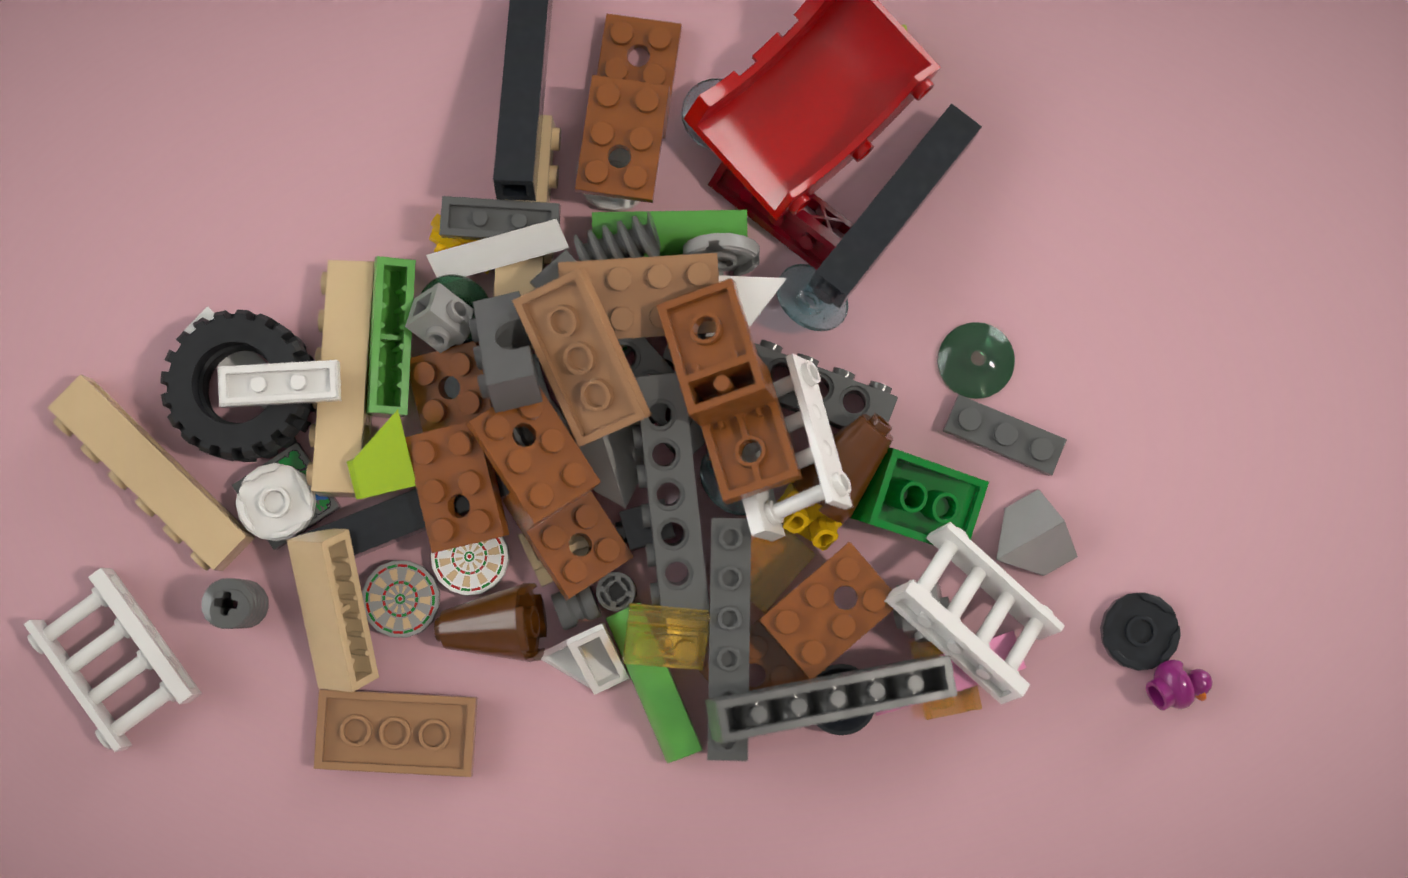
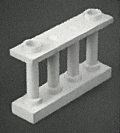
M793 353L786 356L791 375L774 382L773 385L777 398L794 390L796 392L800 411L785 417L784 420L788 433L805 426L810 447L795 453L799 469L815 463L821 484L778 503L776 502L773 489L742 499L751 535L768 541H775L785 536L782 525L784 517L822 500H825L827 504L845 510L853 507L849 496L851 484L847 475L842 471L818 385L820 383V374L811 361ZM750 443L744 447L742 451L744 462L751 463L760 457L762 452L760 444Z
M949 522L930 532L926 539L939 550L919 581L916 582L912 579L892 589L885 601L941 652L951 656V660L997 702L1004 704L1021 698L1026 693L1030 684L1019 675L1018 668L1036 638L1041 640L1059 633L1065 625L1054 616L1051 609L1037 601L974 544L962 529ZM950 561H952L967 577L946 609L932 597L931 590ZM981 587L996 602L975 635L961 623L960 617L978 588ZM1007 613H1009L1024 626V629L1006 659L1003 660L990 649L989 643Z
M100 568L88 577L95 586L91 589L92 594L48 626L44 620H29L24 626L30 633L27 638L31 646L38 653L46 655L98 728L95 730L98 740L105 748H112L114 752L127 750L132 746L124 733L170 700L172 702L177 701L178 704L190 703L201 695L202 692L112 568ZM100 606H109L117 617L114 620L115 625L70 657L57 638ZM126 637L129 639L131 637L140 649L136 652L137 657L92 689L79 670L122 638ZM154 669L162 680L159 683L160 688L115 721L102 701L144 670Z

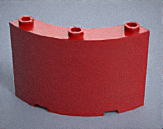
M806 0L794 13L798 21L783 36L777 32L752 55V59L755 61L752 66L740 76L734 70L710 89L701 93L683 118L776 221L789 211L793 216L798 214L811 201L809 196L834 177L853 159L857 163L863 160L874 148L871 142L896 119L914 98L919 101L935 85L931 79L941 67L878 0Z

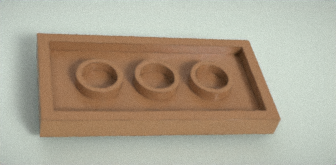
M717 253L558 262L559 278L576 269L585 267L617 339L665 336L657 308L658 304L719 283ZM706 321L702 323L698 328L697 334L715 333L717 330L716 322Z
M585 267L576 269L512 300L579 447L652 415Z
M319 689L313 769L472 777L478 697L372 691L345 692Z

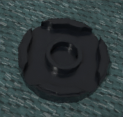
M1146 592L1126 594L1113 601L1104 612L1100 626L1101 641L1108 655L1119 665L1137 671L1158 667L1160 663L1168 661L1176 652L1181 637L1180 626H1178V620L1173 608L1162 598Z

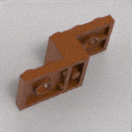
M606 13L597 75H592L575 184L576 193L653 203L662 139H666L682 24ZM634 49H644L650 55L649 61L640 67L633 66L628 61L630 52ZM619 148L627 150L631 155L629 164L622 168H616L609 163L610 154Z
M730 278L658 304V312L688 414L702 428L723 502L730 504L803 479L769 369L757 354L735 281ZM706 321L716 322L717 330L711 338H698L697 331L702 323ZM750 443L760 444L762 451L760 457L751 463L744 462L742 459L744 447Z
M472 341L450 347L442 353L434 351L410 358V381L423 433L408 436L405 439L432 553L510 535L494 467L467 426L470 420L493 407L490 397L483 399L479 388L477 375L484 374V370H478L473 347L480 345L479 342ZM451 376L456 378L460 385V392L454 399L450 398L444 389L446 380ZM459 494L465 496L469 501L470 508L466 516L459 515L454 508V500Z
M541 390L543 402L495 413L492 407L470 420L467 426L510 492L502 502L567 601L634 556L592 493V490L601 481ZM517 427L528 428L533 434L532 445L522 447L516 444L512 435L513 430ZM579 535L587 540L589 550L585 556H576L571 552L569 540L572 536Z
M850 541L750 626L749 664L756 663L761 665L765 670V679L758 686H749V691L817 677L894 610L885 601L892 589ZM842 586L851 587L857 597L855 605L847 610L840 609L834 602V594ZM708 662L699 672L709 682Z

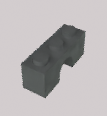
M519 291L473 302L475 318L469 319L473 340L480 344L473 347L478 370H484V374L477 375L479 388L483 399L490 397L495 413L543 402L538 373L529 347L532 346V343L512 300L521 296Z

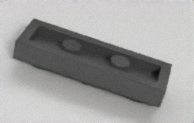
M442 196L439 235L441 238L481 240L553 219H557L560 225L561 205L560 203Z
M962 395L957 396L943 429L945 433L1048 476L1053 475L1067 441L1065 438Z

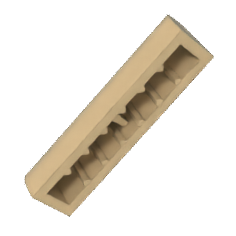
M349 529L321 530L288 539L289 554L318 688L354 692L379 678Z

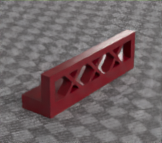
M723 162L720 163L708 183V186L736 208L747 210V216L816 270L841 241V238L833 233L832 229H838L845 235L853 226L852 222L814 193L809 196L811 201L807 206L814 210L816 215L809 214L803 209L793 216L789 211L776 221Z

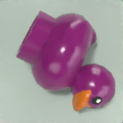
M1168 660L1160 663L1155 669L1153 680L1146 684V691L1152 703L1160 710H1166L1169 707L1185 709L1194 702L1195 697L1200 701H1205L1206 694L1211 690L1213 681L1211 675L1203 669H1194L1187 674L1183 669V662Z

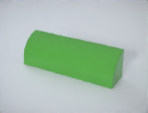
M747 210L649 211L653 217L660 240V256L683 255V246L687 241L700 235L732 233L748 237ZM648 211L592 212V231L600 239L602 238V226L606 225L612 234H616L617 221L620 220L628 230L632 229V216H637L640 222L645 225L647 224Z
M375 257L366 414L370 416L390 418L397 409L400 418L408 415L412 332L405 325L414 300L416 260Z
M642 603L635 604L607 617L606 621L666 763L677 761L701 751L703 746Z

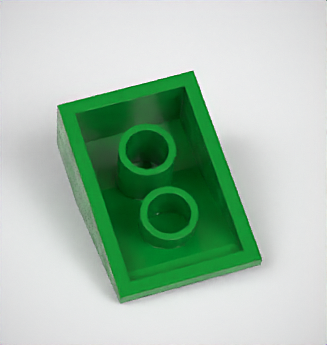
M889 447L850 518L930 545L933 544L926 539L929 533L951 522L956 527L962 529L971 540L989 482Z

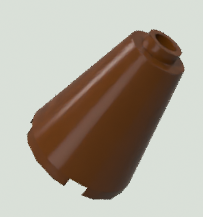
M874 413L871 417L867 414H862L833 435L842 471L847 475L851 484L849 496L853 506L845 510L827 504L825 500L818 502L823 505L819 511L836 522L845 523L852 516L893 441V437L889 433L892 427L880 415ZM815 463L800 469L803 479L791 482L799 493L821 484Z
M522 583L442 610L439 618H436L434 622L435 638L438 642L442 643L445 649L526 662L540 661L544 655L545 648H538L539 638L547 637L546 611L542 595L533 593L532 590L537 587L535 583Z

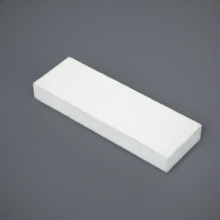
M326 360L218 367L219 406L227 408L341 401L340 361Z

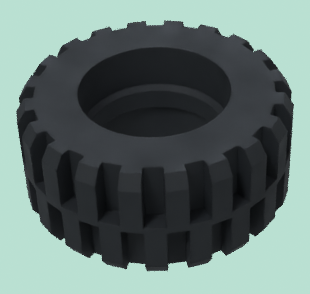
M237 309L235 314L224 310L215 312L213 315L214 319L212 320L205 318L197 320L193 323L195 330L191 334L183 331L176 339L181 344L176 352L168 351L165 361L171 363L169 372H161L160 383L167 386V393L161 394L163 406L171 411V414L167 417L174 428L180 429L182 432L181 437L189 444L198 447L200 451L230 461L257 462V458L261 457L269 459L278 455V450L282 447L289 448L297 442L295 436L299 431L306 432L311 424L307 421L310 412H316L317 410L313 408L312 403L267 405L255 418L244 423H234L222 419L214 412L209 399V383L218 364L236 352H255L263 356L269 364L314 361V358L306 351L307 346L291 330L274 319L261 313L259 315L254 314L249 310Z

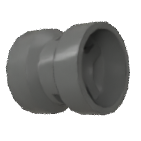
M611 572L599 580L596 587V596L599 603L605 609L622 611L634 603L637 596V588L634 581L628 575L620 572Z
M591 586L567 601L561 592L551 595L554 608L564 631L576 627L578 619L591 621L601 617V612Z

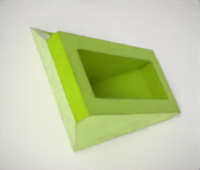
M398 409L356 457L347 461L356 499L368 498L416 486L405 439L406 436Z

